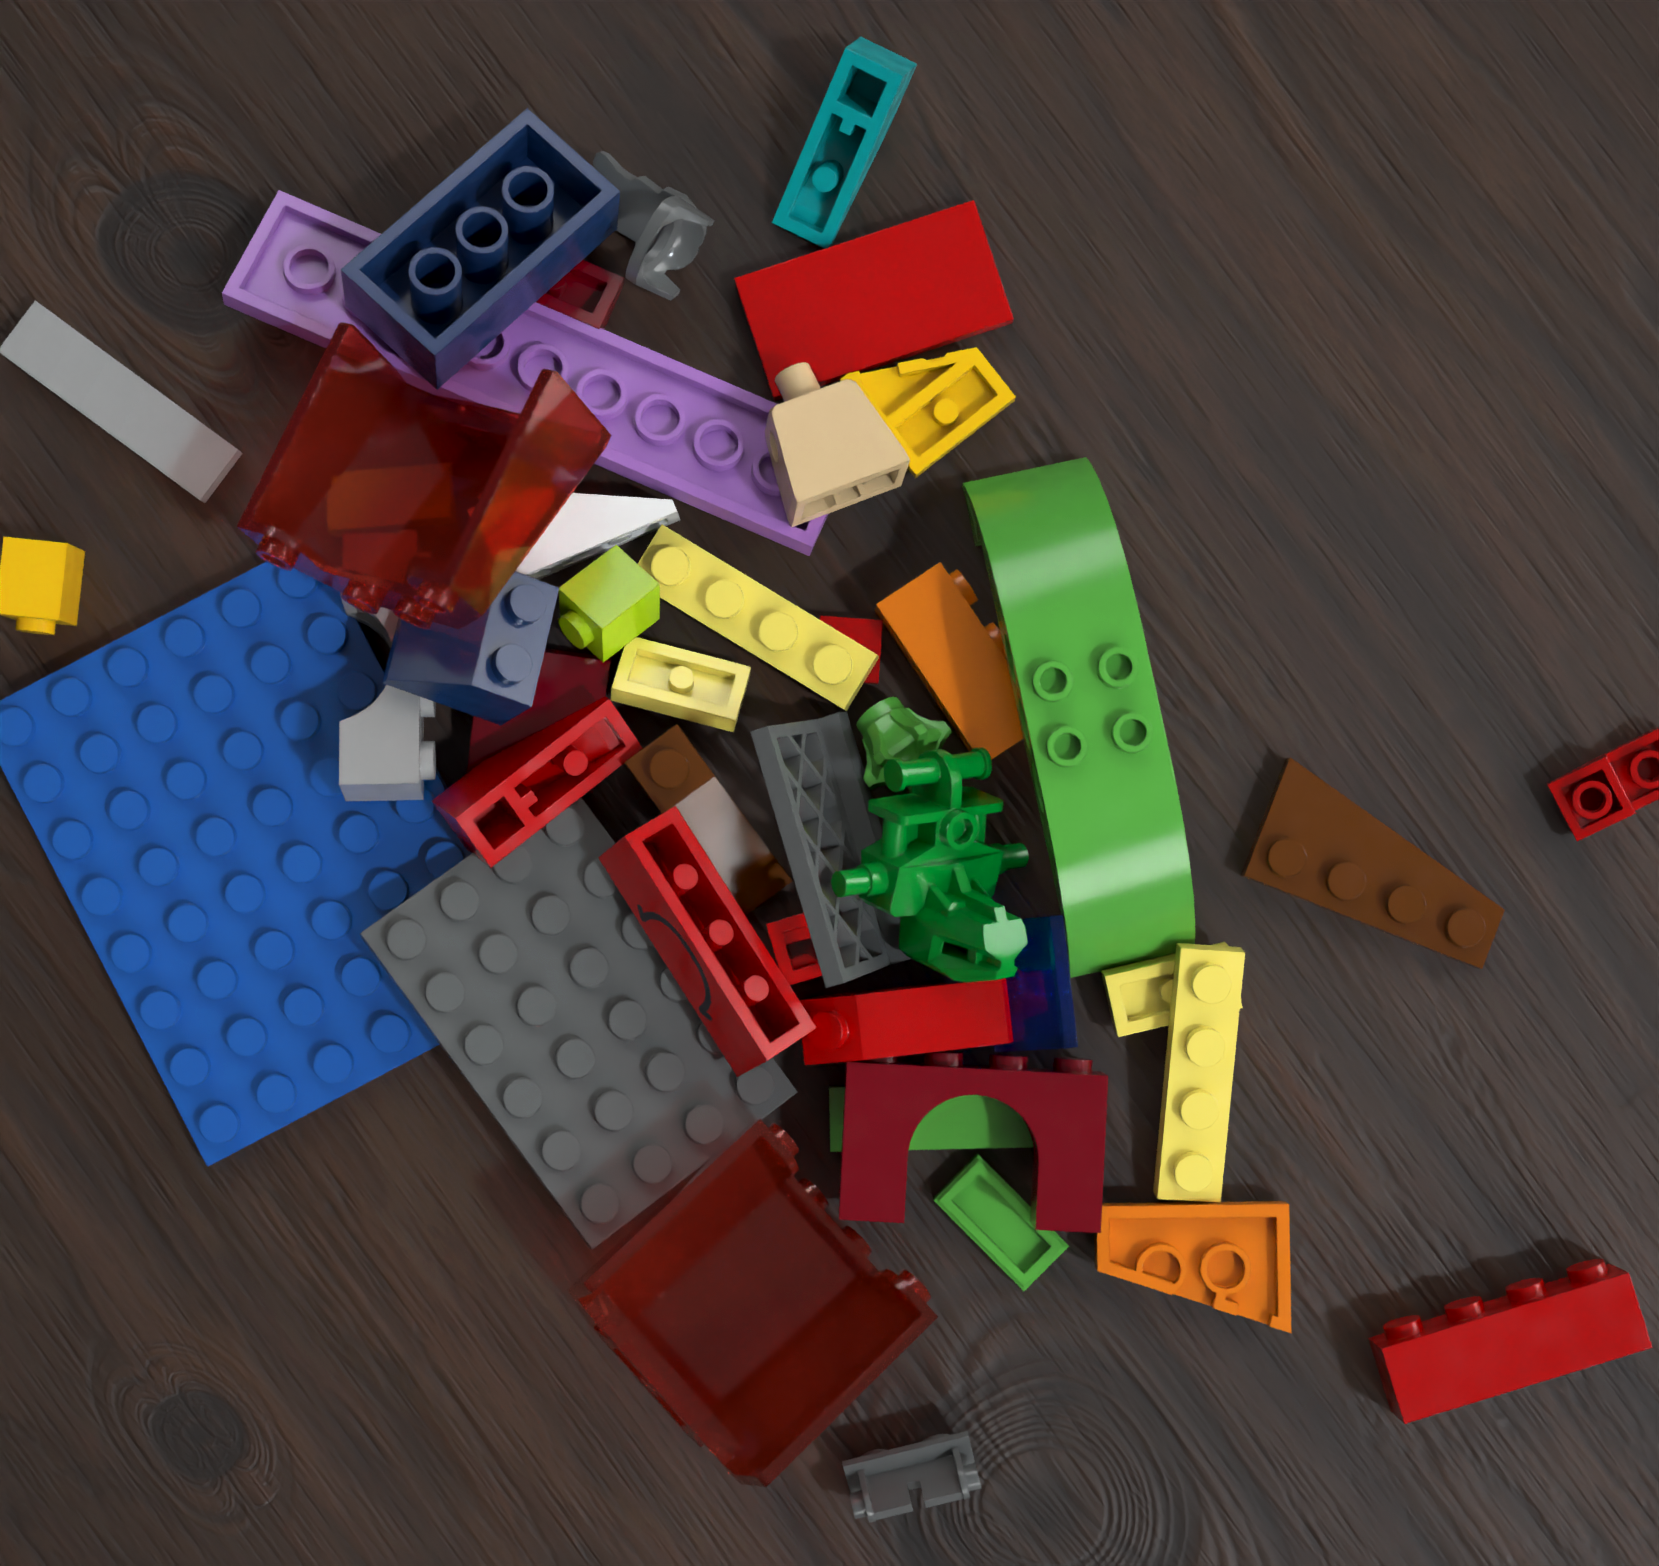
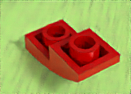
M1659 726L1547 784L1576 841L1636 814V810L1659 800Z

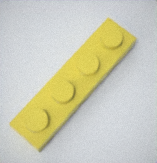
M661 524L638 562V565L660 584L661 599L845 711L848 710L879 659V656L663 524Z
M1176 943L1153 1192L1157 1199L1221 1203L1245 952L1241 947Z

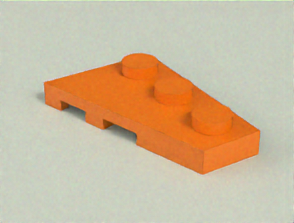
M1287 1202L1102 1203L1101 1233H1094L1095 1268L1097 1271L1170 1295H1178L1209 1305L1214 1309L1235 1316L1240 1315L1292 1334L1289 1204Z

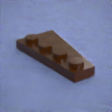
M1291 757L1285 759L1241 876L1471 967L1482 969L1505 909Z

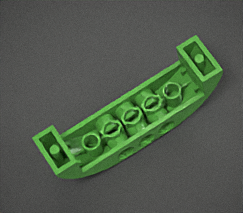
M1087 457L963 483L962 487L975 546L982 545L1060 906L1061 914L1056 915L1055 918L1068 978L1176 953V943L1195 944L1194 894L1186 834L1138 605L1118 530L1101 482Z

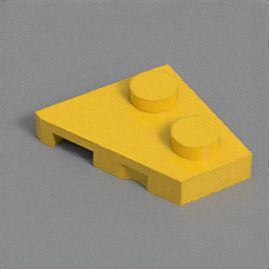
M977 347L946 353L944 357L930 360L920 358L900 362L895 367L861 374L860 371L851 372L840 379V381L851 379L859 385L906 451L910 459L907 469L914 478H917L1013 403L1016 398Z

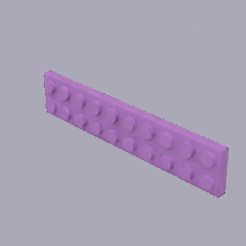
M278 190L222 292L224 305L810 556L828 514L792 528L787 520L765 439V427L769 410L777 405L776 403L602 328L597 329L536 302L437 390L345 306L341 269L381 234Z

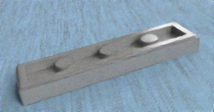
M36 300L0 346V353L203 503L207 502L243 454Z

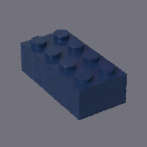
M527 108L341 269L345 306L438 390L617 230L620 191Z

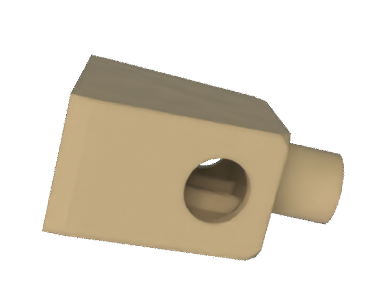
M806 362L789 366L775 377V383L784 402L775 405L769 410L765 427V439L786 517L791 528L902 485L910 459L902 445L855 381L845 379L820 388L810 365Z

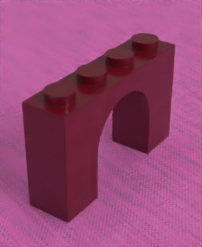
M940 1051L925 1053L924 1062L898 1061L899 1056L846 1062L838 1208L839 1220L904 1223L908 1150L918 1124L933 1108L949 1099L965 1095H981L997 1099L1009 1105L1022 1117L1029 1130L1033 1145L1030 1222L1034 1229L1101 1233L1108 1075L1102 1071H1092V1059L1054 1057L1053 1069L1028 1067V1056L989 1054V1065L963 1064V1053Z

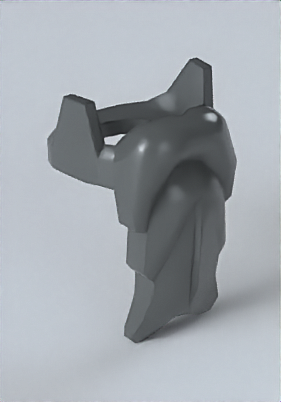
M605 151L598 152L593 160L594 168L620 191L616 231L636 242L629 259L625 278L633 284L671 301L678 296L680 289L666 276L665 272L667 270L684 268L694 260L699 252V246L704 242L707 226H712L715 220L698 210L686 194L670 187L662 189L646 176L636 177L626 171L609 153Z

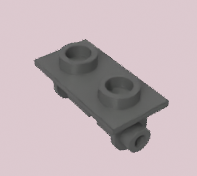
M968 1431L951 1435L936 1434L919 1443L890 1450L874 1449L860 1457L842 1461L850 1489L849 1494L854 1517L858 1519L868 1516L869 1523L912 1512L913 1507L909 1490L921 1488L925 1506L928 1508L961 1499H969V1491L981 1489Z

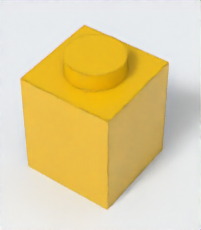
M3 537L0 564V615L16 620L15 630L27 633L55 635L56 624L77 626L85 551L68 543Z

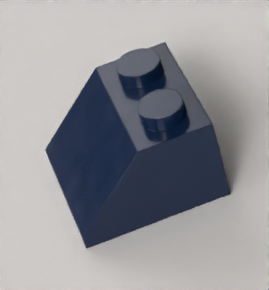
M415 562L411 567L382 683L498 725L505 724L532 707L559 588L501 565Z

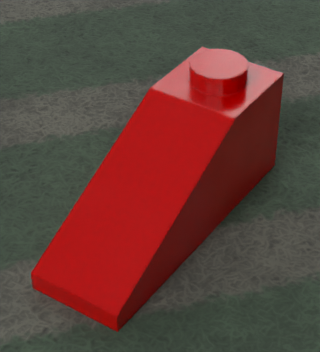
M604 696L482 761L434 798L432 803L469 852H474L482 862L492 868L643 748L611 700Z
M1006 978L990 981L950 982L835 993L799 1000L817 1027L802 1038L805 1065L862 1061L1014 1042Z

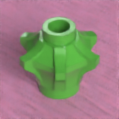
M889 697L881 700L863 713L856 724L857 729L863 736L862 741L867 755V765L863 780L870 790L885 786L884 766L888 760L895 758L902 761L918 759L919 755L927 750L942 749L946 739L953 733L945 721L928 720L917 715L909 707L905 708L898 697ZM912 786L907 787L910 793H912Z

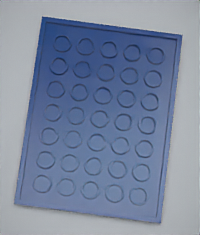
M314 537L0 700V766L207 1167L440 1045L362 940L360 933L472 853L464 847L432 803L434 798L447 789L437 767L435 780H424V800L345 801L339 786V722L360 713L379 697L386 684L382 683L385 668L361 622L346 615L341 599V584L319 541Z

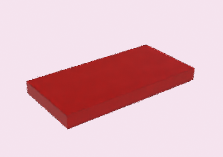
M974 200L734 278L774 401L783 399L775 383V377L782 370L794 364L808 363L819 386H823L840 380L847 373L856 371L863 373L1012 324L1014 320Z

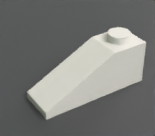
M514 487L487 496L480 502L483 509L470 514L490 565H501L537 580L608 551L615 545L620 546L656 531L660 528L661 524L668 526L680 521L672 499L528 490L518 494Z

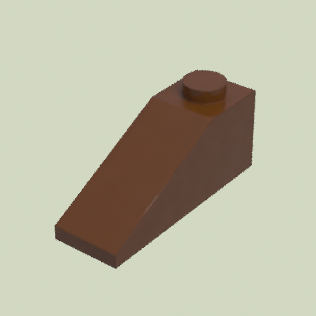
M677 724L625 762L662 814L674 806L677 807L745 916L792 882L786 871Z

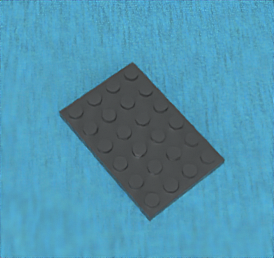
M581 797L492 868L482 862L473 852L361 932L360 937L588 1248L593 1250L798 1092L773 1058L738 1077L736 1076L598 857L611 848L615 842Z

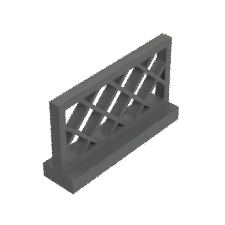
M847 711L838 712L819 719L766 726L751 731L750 733L826 988L848 982L888 965L911 959L899 949L900 917H893L863 902L859 894L837 897L831 886L834 872L856 868L861 864V850L882 838V828L878 816L868 811V800L873 799L870 788L863 780L865 770Z

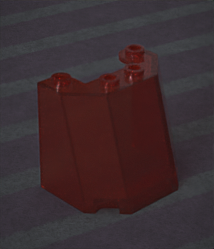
M340 322L237 527L258 544L255 553L261 559L284 570L291 571L295 568L342 593L341 598L357 609L370 614H377L380 607L393 610V613L403 621L422 629H430L434 622L460 630L484 615L607 447L612 435L557 371L545 368L541 370L521 413L433 395L407 384L395 367L353 324Z
M761 1119L742 1130L567 1290L575 1302L596 1323V1326L593 1328L602 1341L687 1436L698 1446L702 1447L705 1445L727 1472L740 1484L767 1487L938 1316L926 1304L931 1299L930 1293L912 1273L903 1270L897 1275L889 1269L878 1271L867 1259L872 1254V1250L866 1241L851 1227L845 1225L841 1229L824 1211L829 1206L827 1199L811 1181L803 1177L798 1182L793 1176L799 1171L798 1164L794 1159L799 1149L793 1139L777 1124L772 1123L767 1127Z

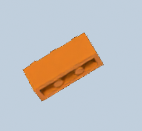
M939 562L877 603L875 612L883 620V624L967 750L970 752L974 748H985L992 760L1023 739L1001 633L993 622L984 627L970 607L978 599L963 574L958 569L948 574L942 563Z

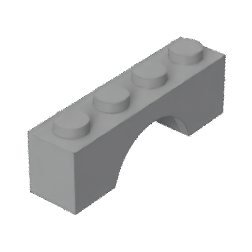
M419 535L341 536V599L346 615L375 630L391 649L411 567L415 562H435V558L424 557ZM386 685L379 697L370 706L360 713L339 722V786L345 801L424 800V780H435L436 776L435 741H424V717H435L436 702Z

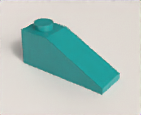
M861 36L845 48L773 218V224L822 248L832 246L890 128L917 63Z

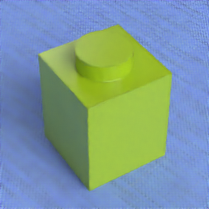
M615 545L559 587V626L566 638L579 649L587 647L604 663L660 619V584L621 548Z

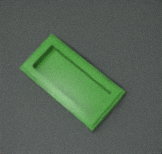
M978 1153L933 1197V1200L1023 1291L1069 1247L1055 1231L1034 1229L1030 1222L1031 1206Z

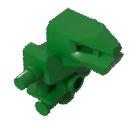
M981 747L974 748L970 752L950 754L943 749H934L923 752L919 755L918 759L902 761L895 758L888 760L884 766V780L887 787L891 791L898 792L904 790L905 787L912 786V793L868 800V811L883 818L882 838L861 850L860 865L853 869L836 871L831 879V886L837 897L859 894L863 902L893 917H900L899 949L907 957L954 981L965 983L1014 977L1018 969L1014 965L1015 958L1028 943L1026 928L1022 919L1006 912L1005 906L993 901L991 898L995 892L998 875L1006 870L1025 867L1029 859L1028 850L1023 843L1019 842L1005 845L1000 843L986 844L987 814L1002 812L1004 800L974 787L962 786V779L975 778L976 780H984L991 774V756L985 748Z

